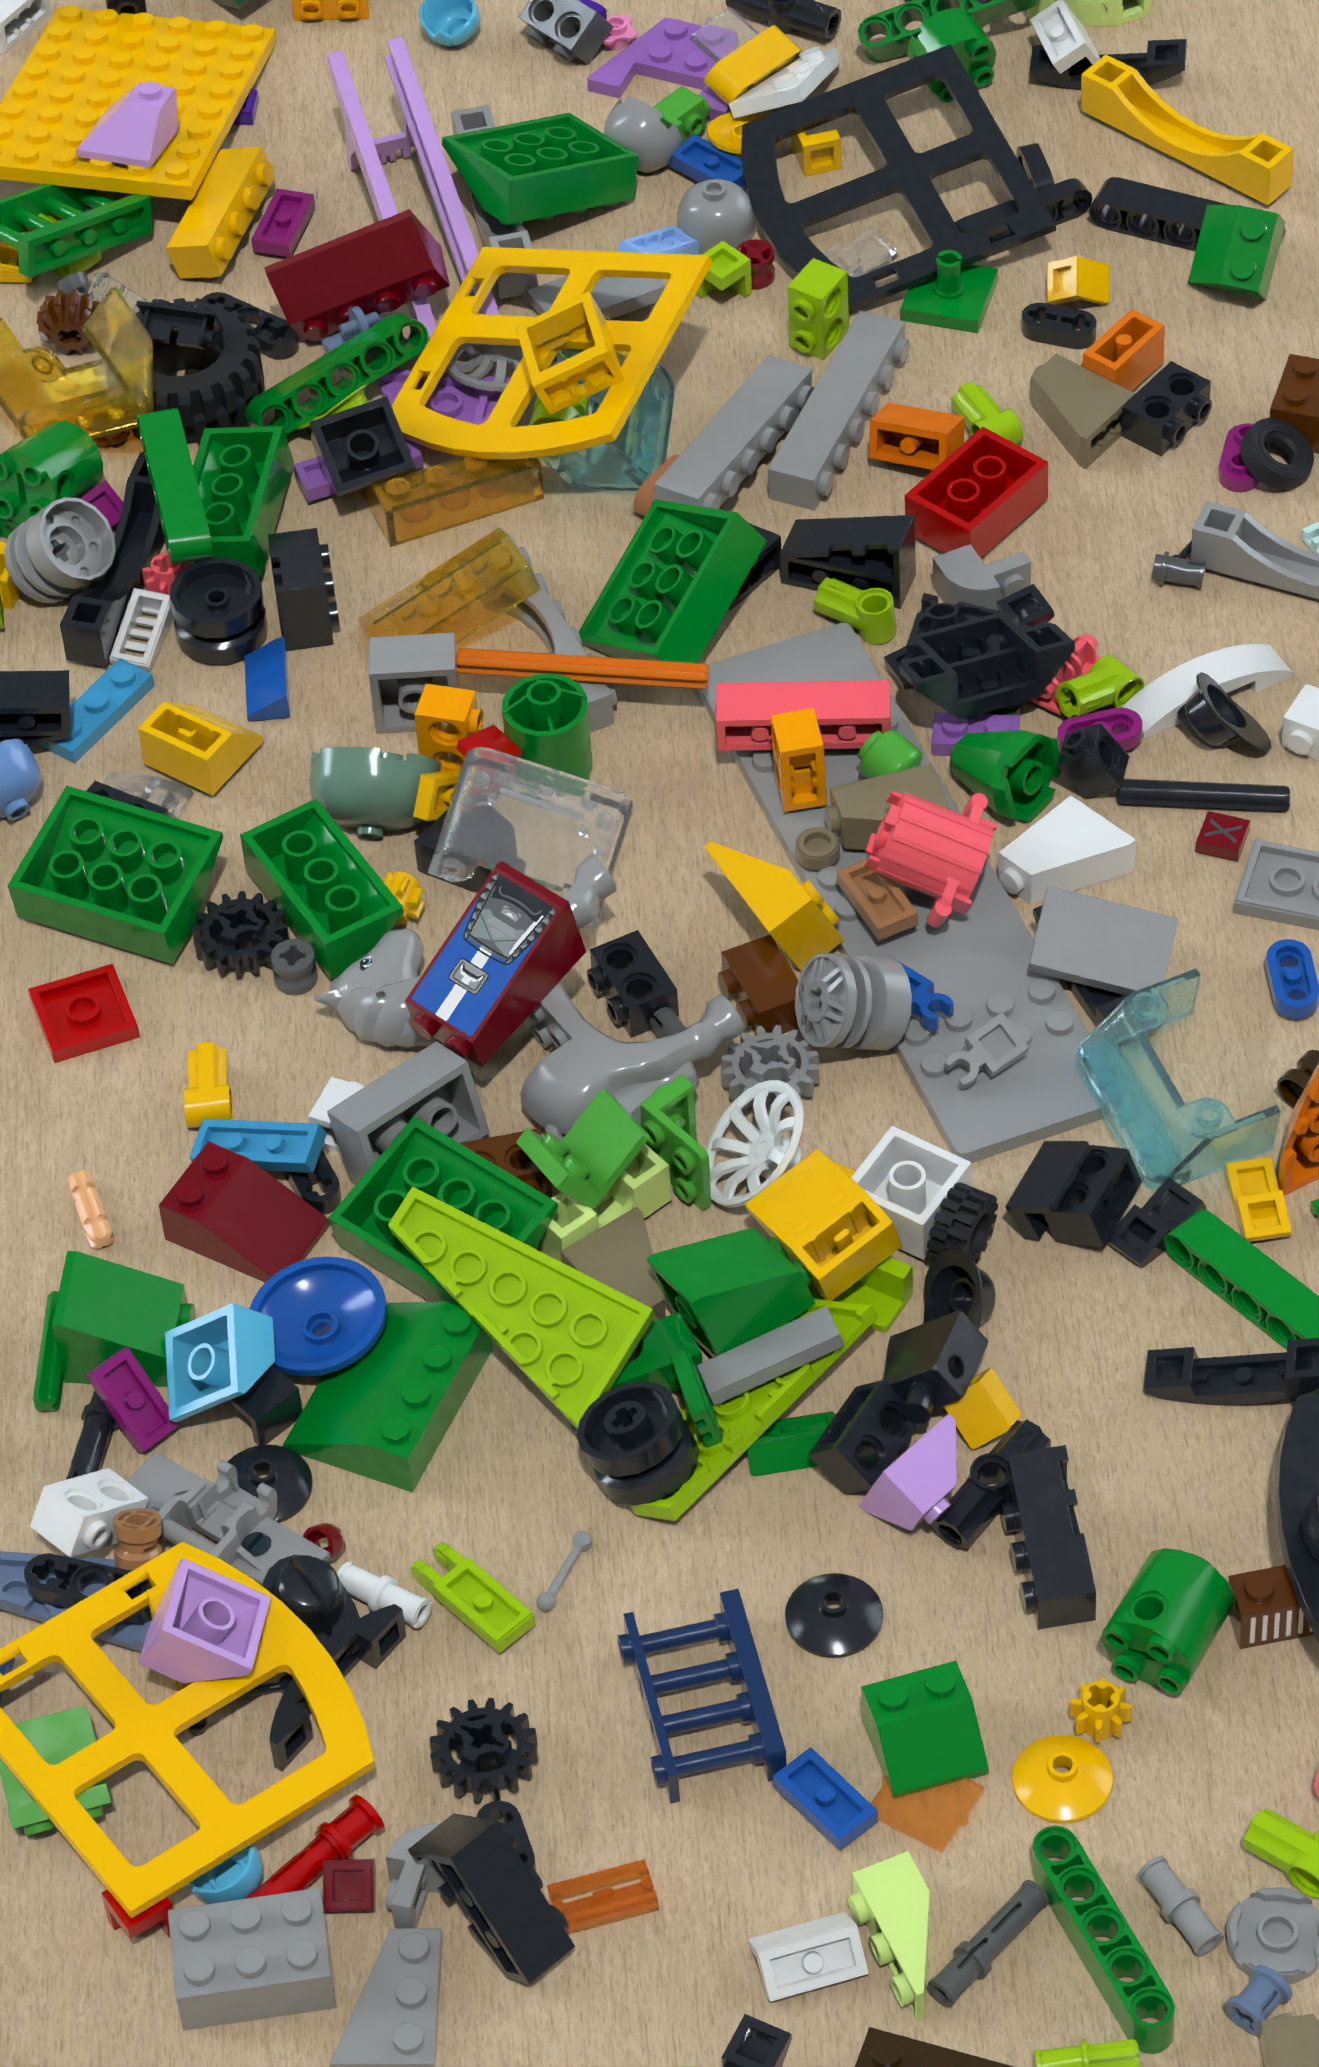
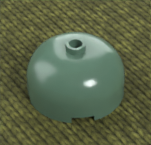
M320 748V753L312 752L310 793L312 799L317 798L337 824L357 829V835L361 837L382 838L383 831L405 830L423 821L413 817L421 774L440 772L441 763L433 758L414 753H408L407 760H403L402 755L381 752V748Z

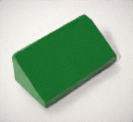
M829 1411L776 1420L745 1451L751 1475L761 1476L818 1466L808 1454L835 1417V1413Z

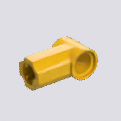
M214 1042L198 1043L196 1048L188 1051V1088H184V1111L188 1129L200 1128L203 1119L233 1120V1102L231 1087L228 1084L226 1048H221Z

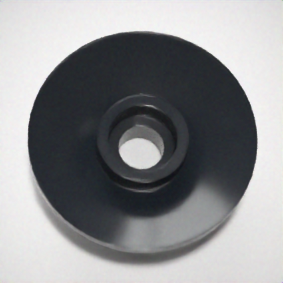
M258 1445L237 1453L228 1461L237 1470L239 1488L259 1498L257 1494L259 1484L265 1483L275 1489L278 1512L274 1520L278 1523L284 1522L300 1512L311 1496L313 1488L311 1470L307 1462L298 1453L289 1448L278 1445ZM268 1475L267 1477L259 1478V1476Z
M829 1573L810 1578L794 1590L786 1605L785 1623L791 1638L805 1651L820 1657L841 1658L864 1650L876 1639L883 1623V1607L877 1593L866 1582L847 1574ZM839 1605L840 1607L832 1609L827 1606Z

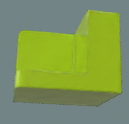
M721 241L702 254L709 255L713 263L696 293L698 296L704 298L717 288L723 291L727 287L744 298L752 293L751 259L724 241Z

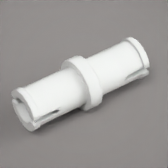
M352 1562L343 1564L337 1573L348 1594L367 1603L369 1610L372 1612L396 1604L403 1610L404 1622L411 1624L416 1629L422 1627L430 1616L432 1603L429 1599L422 1598L399 1587L397 1580L388 1575L378 1577L355 1566Z

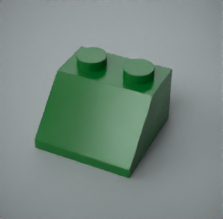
M1207 205L1188 283L1266 300L1286 222L1278 213L1241 205Z
M957 1661L861 1686L862 1722L893 1800L989 1774V1766L973 1700Z

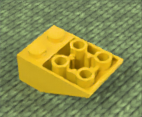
M818 1148L744 1204L745 1208L771 1238L774 1237L781 1244L791 1261L793 1262L797 1259L803 1265L812 1279L811 1284L825 1300H834L903 1246L892 1220L861 1186Z

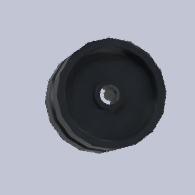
M209 558L191 564L177 575L170 587V604L175 618L176 640L182 652L195 661L209 665H218L243 660L244 656L260 648L267 636V618L263 606L262 584L255 570L244 562L237 560Z
M638 1381L622 1384L605 1392L588 1406L579 1421L576 1437L581 1450L590 1466L593 1467L605 1494L617 1503L635 1506L658 1501L682 1486L697 1466L700 1449L686 1420H684L672 1393L659 1383Z

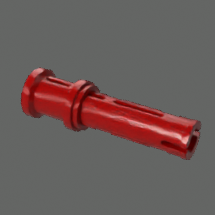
M354 1795L349 1799L348 1808L330 1823L322 1822L315 1832L316 1838L271 1875L267 1881L250 1893L247 1898L304 1890L323 1872V1860L350 1859L353 1857L352 1850L371 1833L377 1835L384 1830L383 1820L367 1800L360 1795Z

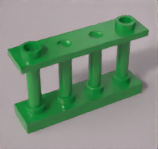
M42 184L0 199V241L18 250L19 273L28 278L152 233L151 197L148 195L134 194L113 201L93 189ZM89 208H94V209L89 210V211H87V212H83V210H86V209H89ZM42 213L45 216H52L56 220H63L52 223L38 215ZM28 229L33 230V231H31V232H29V233L21 234V233L27 231Z

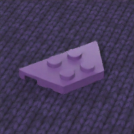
M393 369L377 379L382 396H388L391 405L412 370ZM443 373L425 407L439 414L479 425L487 421L503 392L466 386L454 380L448 373ZM484 376L481 380L493 382L495 376ZM422 377L415 389L421 390L427 377ZM506 377L505 383H508L511 378Z

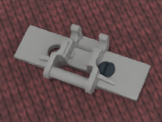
M155 1452L127 1480L128 1483L149 1498L145 1509H151L161 1515L162 1534L157 1540L167 1539L175 1545L185 1542L223 1560L254 1579L261 1586H263V1580L269 1568L280 1559L292 1555H309L327 1562L331 1557L330 1552L274 1520L278 1512L275 1489L265 1483H261L257 1488L259 1498L239 1488L237 1470L235 1466L225 1460H221L218 1463L217 1470L219 1476L217 1481L213 1483L206 1478H200ZM197 1529L219 1543L214 1545L190 1530Z

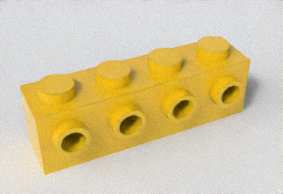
M262 147L231 148L219 151L166 246V250L180 279L201 277L209 279L222 276L275 179L273 166L268 162Z

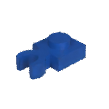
M901 963L910 982L912 993L911 1016L913 1014L918 1015L921 1024L925 1028L936 1031L939 1028V1016L933 1012L940 1011L951 1017L954 1014L952 999L945 994L934 993L933 981Z

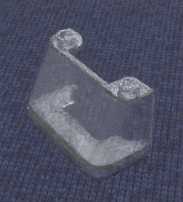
M473 748L465 755L428 874L441 877L449 882L465 881L473 876L476 866L493 870L500 861H503L542 886L561 892L560 897H563L574 884L578 865L590 854L597 856L611 876H613L632 815L633 803L630 797L617 789L491 748ZM605 899L598 901L596 918L587 925L596 927Z

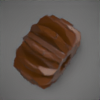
M74 289L72 293L66 294L58 290L56 296H45V300L42 306H40V311L37 312L36 324L38 325L41 341L50 343L52 350L65 349L67 355L70 350H77L84 354L87 347L96 348L98 341L102 338V332L105 331V319L101 302L92 301L90 293L79 295Z

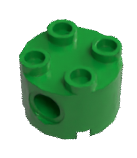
M950 8L939 11L924 20L919 26L921 33L916 39L912 35L908 42L907 55L909 60L951 44L975 87H984L994 78L992 68L996 60V50L971 13L966 11L967 14H964L959 8ZM933 81L926 84L930 91L937 95L942 102L948 103L953 101L952 96L942 81Z

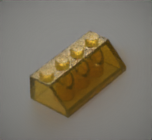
M464 456L361 489L362 495L390 547L544 499L542 468L538 457L525 459H482Z
M497 528L365 613L358 620L370 637L454 632L455 643L458 644L540 591L541 587L530 565L509 535L500 528Z

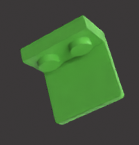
M601 1089L562 1140L550 1132H547L543 1137L526 1128L516 1143L558 1190L595 1209L631 1161L639 1154L642 1147L648 1141L649 1134L610 1092Z

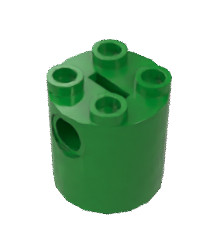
M54 421L0 454V518L4 520L11 519L13 522L21 524L55 500L64 497L80 499L100 485L103 479V461L100 451L91 436L78 425L67 421Z
M553 673L535 674L519 680L508 689L502 700L504 734L522 750L513 778L514 783L521 787V792L524 796L531 799H537L544 795H560L571 790L578 791L585 788L589 783V774L593 768L588 699L583 688L569 677Z
M1168 1548L1152 1551L1145 1559L1102 1631V1644L1109 1657L1114 1661L1111 1665L1114 1674L1126 1682L1134 1683L1140 1680L1154 1687H1159L1169 1694H1180L1192 1678L1234 1606V1593L1227 1580L1208 1561L1197 1555Z

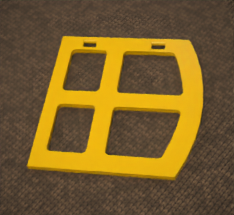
M482 247L391 405L403 436L410 441L433 450L457 456L482 459L547 457L580 451L615 441L713 261L709 255ZM503 273L569 275L549 310L588 291L591 293L597 281L602 277L670 279L646 320L641 322L606 320L615 350L628 351L629 354L621 366L625 380L610 386L595 413L565 421L516 427L535 393L524 355L489 418L484 423L477 425L439 414L425 407L459 346L466 343L521 346L515 327L534 317L478 314L496 280ZM475 284H479L480 287L475 296H469ZM591 331L540 355L544 370L549 368L556 354L562 349H589L595 346ZM427 377L421 390L415 389L421 378Z
M180 1542L0 1648V1666L19 1654L24 1661V1664L4 1676L0 1673V1693L46 1665L58 1662L65 1667L115 1727L112 1732L62 1762L51 1765L45 1762L0 1707V1759L131 1919L375 1768L366 1726L352 1691L333 1658L312 1631L281 1600L254 1579L223 1560L185 1542ZM181 1558L271 1597L260 1638L261 1641L259 1642L253 1668L249 1675L193 1682L154 1705L145 1702L93 1640L95 1636L149 1605L147 1592L131 1599L126 1591L146 1579L150 1581L153 1588L170 1582ZM287 1672L292 1675L308 1703L318 1725L326 1751L321 1756L246 1802L233 1804L178 1741L176 1736L276 1674ZM133 1761L144 1762L199 1827L197 1832L141 1866H133L126 1860L76 1799L78 1794Z

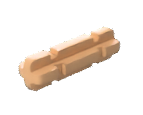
M87 1170L72 1173L67 1181L83 1228L87 1233L86 1236L90 1246L98 1250L103 1246H110L114 1241L109 1221L106 1219L107 1215L98 1191L94 1186L95 1183L91 1173Z

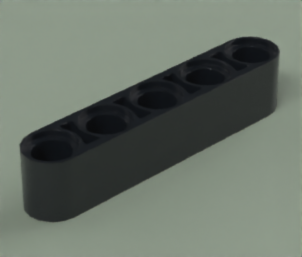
M1111 177L1103 183L1089 208V216L1093 223L1103 229L1195 252L1207 205L1229 204L1128 179ZM1284 227V231H1283V235H1282L1281 242L1283 241V239H1284V237H1285V233H1286L1285 227Z

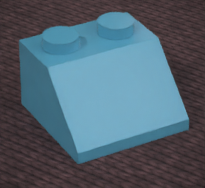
M232 1303L165 1332L169 1420L173 1422L181 1421L245 1394L275 1362L273 1317Z

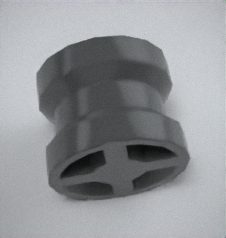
M289 939L277 944L273 948L270 956L272 968L274 969V982L278 990L284 994L294 996L311 991L318 980L313 947L304 940Z

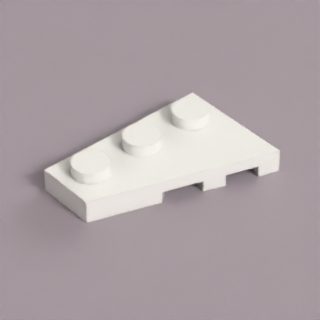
M813 47L799 54L800 58L729 103L733 118L804 101L841 62L836 48L822 51L821 47Z

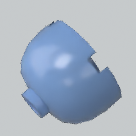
M18 738L0 742V819L7 818V820L12 821L22 817L29 811V804L35 798L41 784L40 769L35 757L27 744H24Z

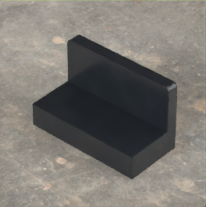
M1087 1141L1043 1142L1005 1206L1024 1239L1040 1240L1048 1226L1043 1214H1051L1057 1210L1092 1151Z

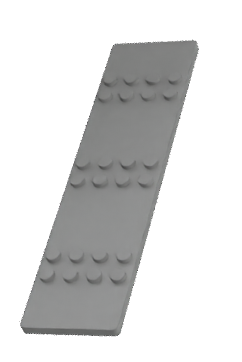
M839 623L708 664L710 670L708 687L695 690L716 726L717 683L882 680L851 625ZM891 695V730L900 733L922 752L923 758L920 766L931 764ZM861 748L824 749L827 805L784 812L775 778L773 750L730 751L801 882L803 883L808 879L841 920L834 925L844 939L837 946L840 953L854 955L855 957L858 955L893 957L933 981L934 993L945 994L952 999L954 1014L951 1017L940 1011L933 1012L939 1016V1028L936 1031L925 1028L920 1022V1017L913 1014L909 1019L905 1034L899 1043L893 1047L950 1153L973 1163L1119 1114L1123 1111L1124 1093L1057 978L1027 970L1034 939L987 858L969 897L972 900L969 909L965 914L952 910L942 926L937 928L930 926L927 922V915L933 908L935 898L897 883L918 912V925L878 941L837 883V870L867 859L871 854L866 853L865 850L844 848L838 833L835 832L840 842V857L833 866L822 868L821 870H812L802 866L796 857L795 844L800 833L813 827L829 829L825 817V807L831 806L830 788L866 779L859 771L861 760L857 755ZM933 767V770L937 776V779L941 785V788L945 794V797L949 803L951 810L953 812L960 814L958 808L956 807L951 796L949 795L948 791L946 790L944 784L942 783L941 779L939 778L937 772ZM1003 1012L1030 1047L1028 1053L992 1078L982 1068L978 1072L976 1081L970 1087L960 1089L958 1086L959 1080L969 1073L968 1068L965 1065L957 1064L947 1071L944 1068L947 1057L956 1051L968 1052L970 1049L964 1043L965 1038Z

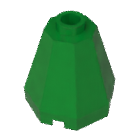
M1025 730L966 733L955 743L950 754L954 775L975 794L981 793L985 795L988 800V806L999 815L1026 822H1032L1052 802L1056 789L1049 787L1052 776L1059 778L1061 770L1057 767L1060 756L1057 740L1043 734Z

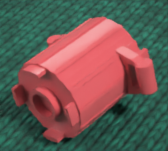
M892 790L886 800L887 803L891 804L889 811L884 815L877 833H872L865 852L871 855L866 860L864 867L872 869V873L935 898L933 908L927 915V922L932 927H940L952 910L965 914L971 906L972 900L969 897L981 874L994 835L993 832L997 829L998 825L981 818L982 812L988 805L986 796L981 793H976L971 797L963 809V815L909 793L900 794Z

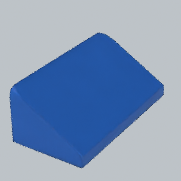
M280 637L244 656L248 721L290 717L287 653L285 639Z

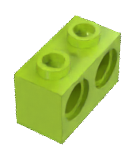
M812 258L787 286L790 347L825 360L841 342L849 329L848 275L845 270Z

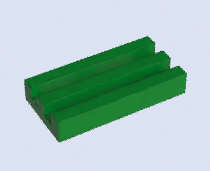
M684 1349L670 1355L691 1418L695 1422L700 1435H702L706 1447L709 1448L723 1442V1434L708 1391L690 1352Z

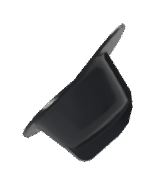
M1203 672L1197 674L1196 682L1198 689L1180 706L1177 712L1178 718L1193 737L1200 743L1214 748H1224L1243 740L1258 750L1268 751L1271 749V740L1262 726L1234 702L1213 678Z
M949 1249L938 1254L931 1262L925 1276L923 1324L961 1310L979 1329L992 1314L996 1301L994 1283L989 1275L980 1269L973 1258L964 1251Z
M292 1555L280 1559L269 1568L263 1580V1587L281 1600L312 1631L321 1644L360 1618L356 1605L340 1581L336 1570L328 1562L309 1555Z

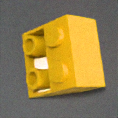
M163 701L138 727L144 764L212 796L263 743L261 735L194 704Z

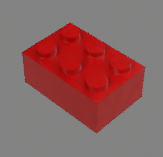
M982 427L905 494V515H915V537L943 553L971 544L979 557L982 558L1048 498V461Z

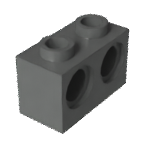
M529 0L519 15V18L530 27L526 33L544 46L548 41H551L555 44L553 50L570 62L576 57L587 65L614 27L597 11L579 0Z

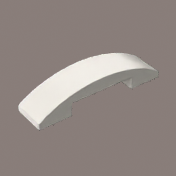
M1244 644L1227 647L1199 656L1168 671L1135 694L1122 708L1131 709L1140 715L1143 723L1142 738L1146 739L1181 724L1177 712L1180 706L1198 689L1196 675L1200 672L1208 674L1228 693L1247 684L1254 692H1258L1291 678L1292 671L1268 644Z

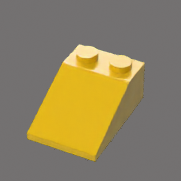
M711 841L704 846L768 932L800 971L803 970L810 958L818 953H829L844 941L843 937L834 927L841 920L808 879L800 884L791 871Z

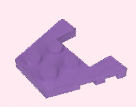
M665 17L593 72L587 79L588 91L620 99L636 74L702 90L700 95L708 101L711 108V113L706 116V120L712 121L720 115L729 113V106L704 83V79L718 61L736 50V34Z

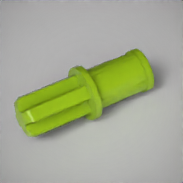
M1086 2039L1081 2040V2045L1044 2050L1034 2049L1036 2067H1140L1141 2064L1139 2046L1137 2041L1133 2039L1087 2044Z

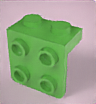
M681 1074L669 1084L658 1087L651 1097L640 1104L641 1126L649 1134V1139L645 1144L669 1165L670 1184L673 1186L676 1194L684 1202H692L701 1211H704L711 1206L709 1155L697 1142L694 1084Z
M76 1707L15 1723L45 1762L51 1765L62 1762L96 1741L90 1714L83 1707ZM0 1759V1775L9 1807L7 1810L12 1829L23 1826L25 1836L55 1828L53 1822ZM106 1778L76 1797L92 1818L104 1815L101 1805L111 1803Z

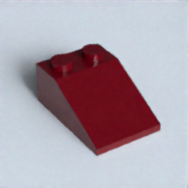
M209 1141L159 1204L165 1240L262 1282H266L287 1266L305 1260L330 1227L328 1218L250 1159Z

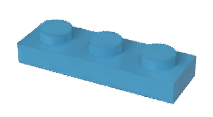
M119 658L70 706V737L41 744L42 747L75 764L155 686L153 674Z
M203 1119L189 1158L193 1161L209 1141L247 1157L266 1171L313 1173L327 1132L320 1124Z

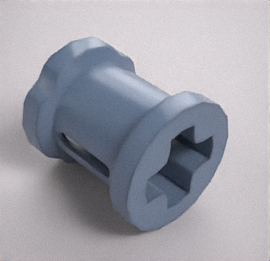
M1258 1965L1252 1970L1250 1974L1251 1981L1238 1997L1232 1996L1225 2003V2012L1235 2025L1255 2036L1261 2034V2020H1267L1279 2004H1287L1293 1996L1288 1982L1275 1970L1263 1965Z

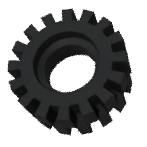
M961 1182L956 1183L954 1189L950 1188L947 1192V1199L943 1198L940 1204V1212L935 1214L933 1219L936 1220L935 1225L930 1228L929 1235L932 1237L927 1242V1249H929L927 1257L930 1258L929 1260L933 1261L938 1254L953 1249L964 1251L978 1264L981 1259V1251L985 1252L988 1244L986 1241L988 1236L991 1237L994 1230L991 1227L997 1218V1214H995L998 1209L996 1196Z

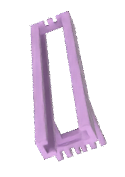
M403 37L388 40L391 54L385 55V62L404 114V132L376 139L372 138L343 51L327 54L328 73L345 120L348 166L350 171L357 170L359 162L378 220L381 221L398 214L382 164L387 162L386 156H388L390 162L395 161L397 150H400L403 159L411 157L410 147H414L461 282H463L479 253ZM475 284L469 296H475L480 287L479 284ZM492 291L488 294L478 314L500 315ZM427 297L419 298L407 303L411 317L423 323L427 328L429 341L437 325Z

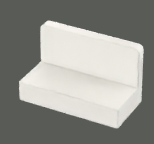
M1064 0L1056 1L1030 19L1053 66L1060 74L1084 57H1087L1092 65L1100 59L1084 26Z
M846 1912L748 1939L750 1950L757 1958L765 1994L770 2002L869 1974L857 1924Z

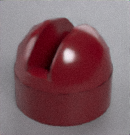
M321 1523L309 1527L303 1534L304 1538L321 1547L319 1539L327 1538L329 1546L323 1548L330 1552L331 1555L327 1562L336 1559L343 1552L345 1541H343V1536L340 1533L342 1531L334 1524Z

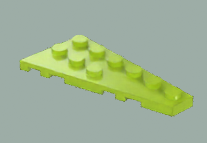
M413 1186L388 1224L391 1233L577 1429L579 1421L588 1406L602 1394L610 1391L655 1318L654 1310L649 1306Z
M814 1299L816 1304L792 1321L827 1305L845 1346L714 1406L711 1400L723 1434V1442L709 1448L706 1447L686 1404L681 1414L684 1420H686L700 1449L697 1466L689 1479L672 1494L653 1503L630 1505L634 1514L676 1521L878 1318L872 1305Z

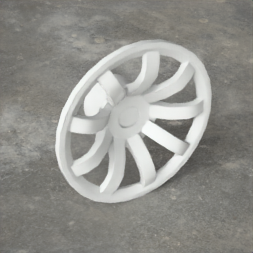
M768 1080L758 1083L737 1097L717 1122L705 1149L709 1155L711 1199L716 1203L730 1208L743 1206L800 1162L801 1149L798 1143L803 1128L804 1113L800 1096L792 1086L780 1080ZM769 1093H781L771 1104L768 1117L765 1104L767 1095ZM753 1099L754 1114L759 1130L747 1120L741 1111ZM790 1101L794 1117L779 1121L782 1108ZM731 1121L749 1139L748 1143L722 1138ZM789 1130H793L791 1140L784 1136V1133ZM717 1151H727L743 1156L721 1162L714 1167ZM737 1171L728 1178L722 1193L716 1185L718 1179L725 1174ZM760 1175L766 1178L762 1184L759 1179ZM747 1178L750 1192L741 1196H734L737 1185Z

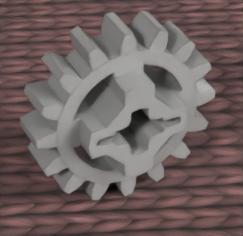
M776 1025L772 1033H766L762 1026H757V1035L751 1037L746 1032L740 1034L741 1044L729 1042L727 1045L728 1055H723L721 1058L722 1082L724 1088H729L731 1100H735L754 1085L768 1080H780L789 1084L798 1092L800 1099L801 1094L809 1097L813 1096L814 1084L820 1081L818 1051H812V1045L805 1039L799 1042L797 1030L794 1029L787 1035L782 1034L781 1025ZM769 1093L765 1102L767 1111L781 1093ZM754 1099L743 1108L747 1110L752 1107ZM785 1106L782 1108L781 1113H784Z

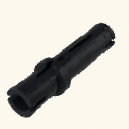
M95 1390L90 1403L85 1405L81 1415V1419L84 1420L66 1480L99 1471L110 1434L118 1426V1423Z

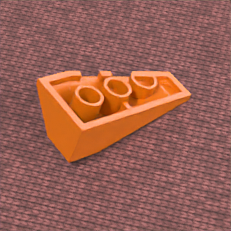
M1319 1063L1291 1113L1279 1167L1278 1188L1283 1190L1284 1196L1319 1179Z

